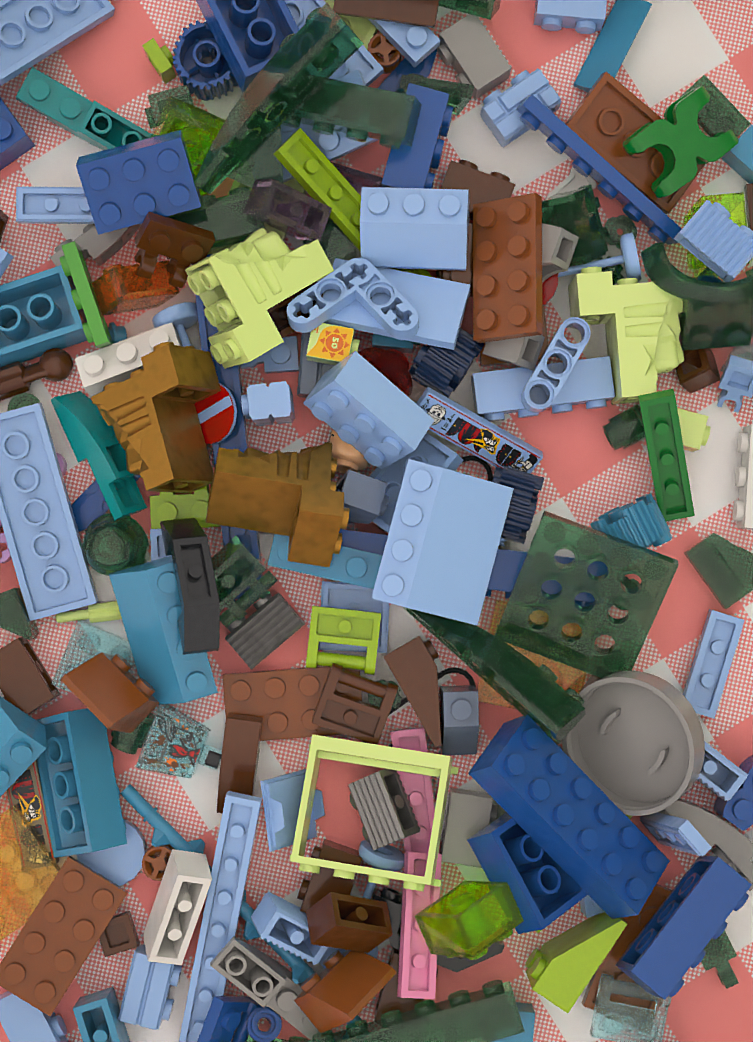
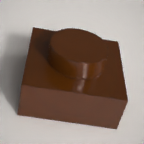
M130 911L113 916L99 938L105 957L136 948L140 945Z

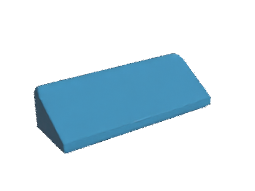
M616 0L573 86L588 93L602 73L607 71L615 78L652 6L651 3L644 0Z

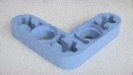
M353 258L295 297L287 306L288 323L293 330L300 333L314 330L355 300L392 337L398 340H408L417 334L419 316L411 303L370 261L364 258ZM355 272L358 275H362L365 273V278L361 279L358 276L353 278L352 274ZM328 289H335L341 293L340 297L334 301H326L321 296ZM377 293H386L390 296V300L383 305L373 303L371 298ZM301 311L304 314L309 312V317L305 318L302 315L297 317V312ZM396 315L402 321L409 319V325L406 326L404 323L397 325Z

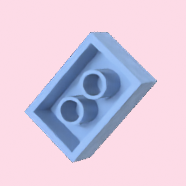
M354 351L324 373L303 402L317 419L328 424L337 432L341 440L351 444L364 455L365 460L369 464L378 467L380 470L415 451L434 422L431 416L357 351Z

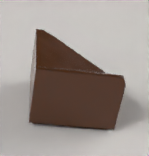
M704 342L683 351L684 361L676 367V372L680 385L689 393L720 381V374L714 354Z

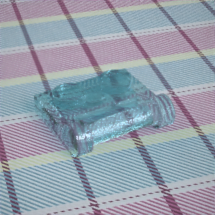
M602 973L598 985L590 1035L594 1038L615 1042H662L668 1007L671 1004L672 997L668 996L666 1000L647 993L637 983L616 980L613 975ZM614 993L655 1001L654 1010L611 1002L609 999L611 994Z

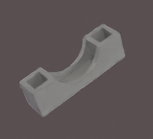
M542 223V283L554 274L568 271L579 239L578 236L561 227ZM543 335L485 342L482 354L534 371L545 337Z

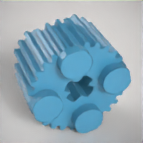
M651 493L636 498L637 503L635 504L631 502L620 508L616 507L598 517L599 520L590 523L592 531L611 566L624 560L630 562L645 554V548L651 545L657 547L673 538Z

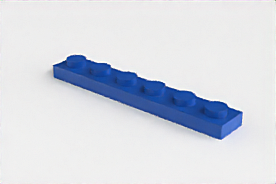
M531 94L522 101L516 110L522 114L520 120L533 131L540 130L547 137L546 143L559 154L564 152L573 160L571 165L577 172L585 177L590 175L599 183L597 188L604 196L611 200L616 198L624 206L622 210L630 219L635 222H643L649 228L647 233L652 239L661 245L664 243L667 245L678 243L674 238L681 231L682 228L534 95Z

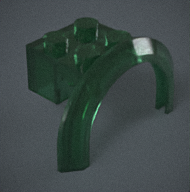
M663 242L655 243L641 252L645 271L653 283L665 292L683 299V312L678 315L681 328L679 342L682 350L750 346L753 333V274L732 282H707L692 278L677 270L670 263Z

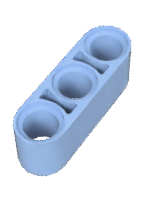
M570 317L557 329L522 391L521 402L528 411L540 413L550 407L556 399L589 341L591 331L584 319ZM568 327L578 329L581 333V341L574 344L568 342L564 336V330ZM557 357L561 359L564 364V371L560 374L550 372L547 367L548 358ZM533 387L544 389L547 394L546 403L538 405L532 402L529 397L530 389Z

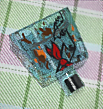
M160 704L136 768L192 778L198 764L217 771L221 762L222 750L206 745L211 729L169 704Z

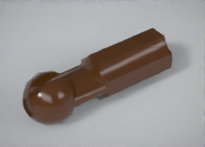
M52 348L44 352L37 363L24 366L17 361L0 367V401L29 391L33 381L42 378L53 382L66 379L73 369V361L70 354L60 348Z

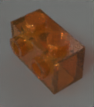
M169 260L157 262L151 279L137 276L136 271L140 263L128 266L116 264L105 268L102 271L103 275L92 282L102 315L157 308L179 294L178 287L169 285V279L172 273L167 272L166 268Z

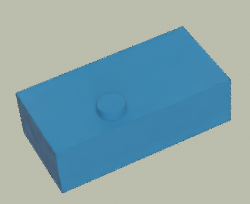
M61 265L0 285V367L17 361L22 363L40 357L44 352L52 348L64 349L87 341L82 327V323L87 322L83 309L77 310L71 295V290L76 289L72 276L66 277Z

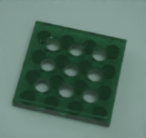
M544 511L495 630L494 638L600 678L615 672L632 671L678 568V560ZM560 549H568L574 553L575 558L568 564H562L555 559L554 555ZM600 561L607 565L608 571L602 576H594L587 568L591 563ZM627 574H636L642 581L638 587L630 589L623 586L621 580ZM547 580H556L561 584L562 589L556 594H548L542 589V584ZM588 592L594 596L595 601L592 605L583 607L576 603L575 597L579 593ZM613 605H623L628 610V613L621 619H615L608 614V610ZM541 610L547 613L549 620L544 624H535L530 620L529 615L533 611ZM567 623H576L581 627L582 631L579 635L571 637L564 634L562 627ZM601 635H608L614 639L615 643L610 648L602 649L595 644V640Z

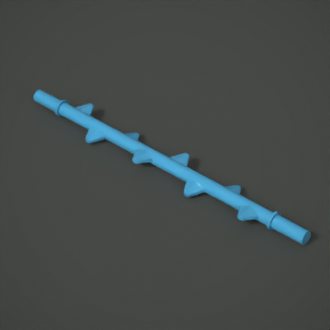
M131 784L120 793L144 818L143 821H147L154 828L151 842L154 847L170 844L175 850L203 854L205 842L202 839L187 842L157 812L158 809L156 807L153 808ZM245 890L240 916L245 920L243 937L248 941L259 938L260 935L252 922L251 915L255 910L246 902ZM263 939L292 968V980L295 984L303 983L315 973L300 956L296 957L294 953L290 954L289 950L284 951L283 947L279 948L277 944L273 945L272 942H267L266 939ZM358 1015L352 1021L346 1023L363 1041H366L373 1033V1030Z

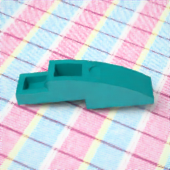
M34 67L29 71L16 95V100L46 116L50 122L102 150L155 137L100 103L86 99Z
M80 391L52 398V405L77 461L88 460L114 521L146 509L145 501L133 477L137 474H131L127 471L126 451L118 442L113 426H108L98 407Z

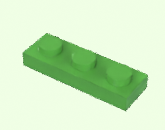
M75 241L61 245L64 256L59 257L66 277L72 276L76 289L71 290V295L77 310L83 309L87 322L82 323V327L89 343L94 342L95 346L99 349L113 344L81 247Z

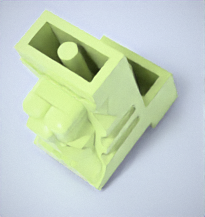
M261 228L251 233L243 242L237 243L229 249L227 247L185 269L190 289L194 294L199 295L206 307L204 309L206 318L219 331L208 338L212 345L210 346V351L214 359L226 369L251 362L284 342L267 310L334 271L318 239L290 250L278 233L274 231L268 232L265 228Z
M587 267L581 269V273L576 274L569 284L570 317L582 318L588 325L605 324L607 355L610 356L615 392L611 405L639 403L638 396L657 392L656 381H658V375L672 371L684 361V354L679 342L681 328L678 315L683 312V280H673L671 275L652 277V282L638 283L637 278H624L617 280V285H613L612 271L602 272V267Z

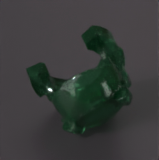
M111 513L104 514L93 520L85 530L86 534L82 549H84L87 563L98 573L109 576L110 573L147 563L148 559H145L147 547L149 546L147 535L141 525L131 516L114 521Z

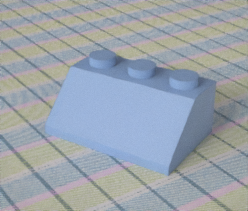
M362 187L360 208L361 258L367 259L376 268L466 271L470 205L469 190Z

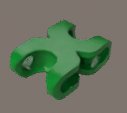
M704 86L695 88L680 97L666 108L664 119L646 123L623 142V147L629 155L643 152L649 147L655 148L662 154L664 160L663 172L651 186L657 198L669 196L696 176L698 171L697 165L717 161L739 142L732 129L717 133L713 137L706 136L700 131L697 122L698 114L704 105L710 101V95Z

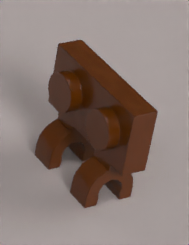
M148 212L135 237L136 247L140 248L134 257L135 262L140 263L136 271L137 276L151 279L156 268L157 257L160 254L172 258L166 267L167 272L172 273L169 285L183 288L188 277L185 269L190 267L191 264L194 265L206 258L215 242L214 232Z

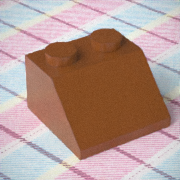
M101 652L60 679L108 730L132 733L159 704L152 696L155 692L154 688L141 677L137 680L129 672L132 668L131 665L117 653L113 656Z
M337 950L323 962L326 968L319 975L315 972L300 985L303 991L294 1001L317 1030L323 1033L352 1021L397 972L393 967L364 952L347 950L341 953Z

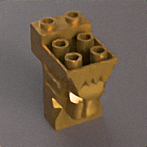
M164 342L154 346L153 352L141 357L144 369L132 372L130 378L123 382H113L103 387L104 391L92 396L91 399L93 404L98 407L108 426H113L118 442L126 451L127 471L131 474L140 475L143 478L146 491L191 493L212 484L214 474L194 403L221 391L211 352L195 349L194 346L182 347L174 345L173 342Z
M325 442L322 445L301 449L300 453H283L280 450H276L269 454L254 448H247L243 453L239 449L232 450L219 447L209 494L206 523L289 536L287 561L330 567L333 554L340 553L342 533H339L340 529L347 528L350 512L349 508L344 507V492L336 491V482L331 481L335 477L337 458H332V443Z

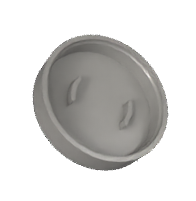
M620 671L609 674L588 685L571 702L563 722V751L625 815H650L666 809L691 789L701 772L704 762L705 741L701 723L695 710L678 689L664 679L650 673Z

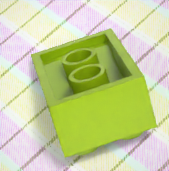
M605 912L589 917L545 942L540 950L536 948L530 954L525 964L528 968L526 974L532 990L566 1013H569L627 926L624 918L611 919Z

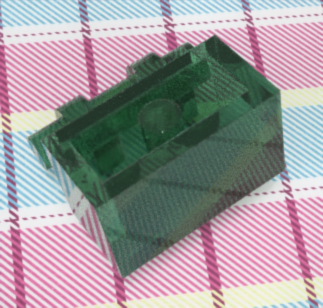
M591 184L581 186L578 190L556 194L542 200V223L561 227L579 237L569 267L587 264L606 255V252L609 251L606 242L608 237L606 226H602L598 208L601 207L599 198L594 196Z
M237 535L211 558L219 596L220 612L225 607L227 608L220 615V621L225 627H228L236 619L240 621L247 615L246 610L259 598L264 599L270 593L269 589L278 579L270 571L258 579L266 568ZM248 586L250 587L241 597L235 600V598L243 590H245Z

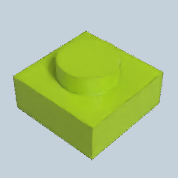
M154 38L142 45L147 58L163 82L166 84L174 79L176 74L172 67L174 65L173 55L167 46L164 45L160 48Z

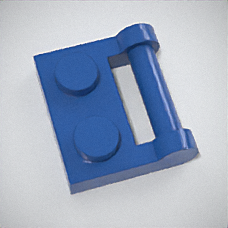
M214 996L197 1042H246L248 1037L247 1019L253 1010L262 1006L247 996Z

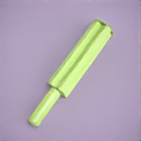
M117 601L88 605V609L56 614V621L62 623L89 619L90 623L119 620L122 617Z

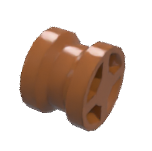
M381 32L371 38L368 44V51L384 68L383 74L391 73L400 64L401 53Z
M170 844L159 847L152 845L143 856L142 868L150 879L162 881L172 849H174Z

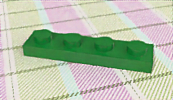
M669 389L640 395L638 400L656 503L665 521L695 516L674 390Z

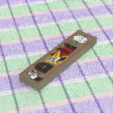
M36 759L7 790L23 871L59 862V858H54Z

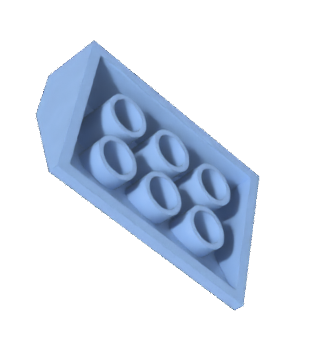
M408 459L371 598L478 625L514 488Z

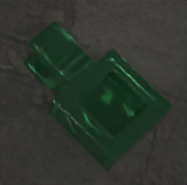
M724 930L717 939H711L703 949L706 951V954L701 964L706 971L714 967L722 985L728 989L739 982L728 960L736 957L737 954Z

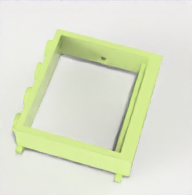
M312 734L292 854H290L289 861L300 863V871L320 874L321 867L334 869L333 876L354 880L355 873L369 875L368 882L389 886L390 879L404 881L403 888L423 892L425 885L441 887L442 880L435 879L450 775H458L459 767L452 766L453 759L451 756ZM321 759L440 778L425 877L304 857Z

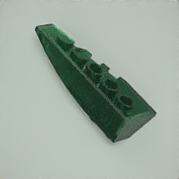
M328 3L322 8L318 7L313 10L306 18V24L296 34L288 35L281 42L279 50L249 84L229 113L204 159L194 181V184L199 189L211 194L364 44Z
M403 607L405 611L523 716L528 714L557 745L585 716V708L582 706L585 702L584 699L570 687L566 691L555 682L558 677L544 664L538 667L503 640L477 625Z

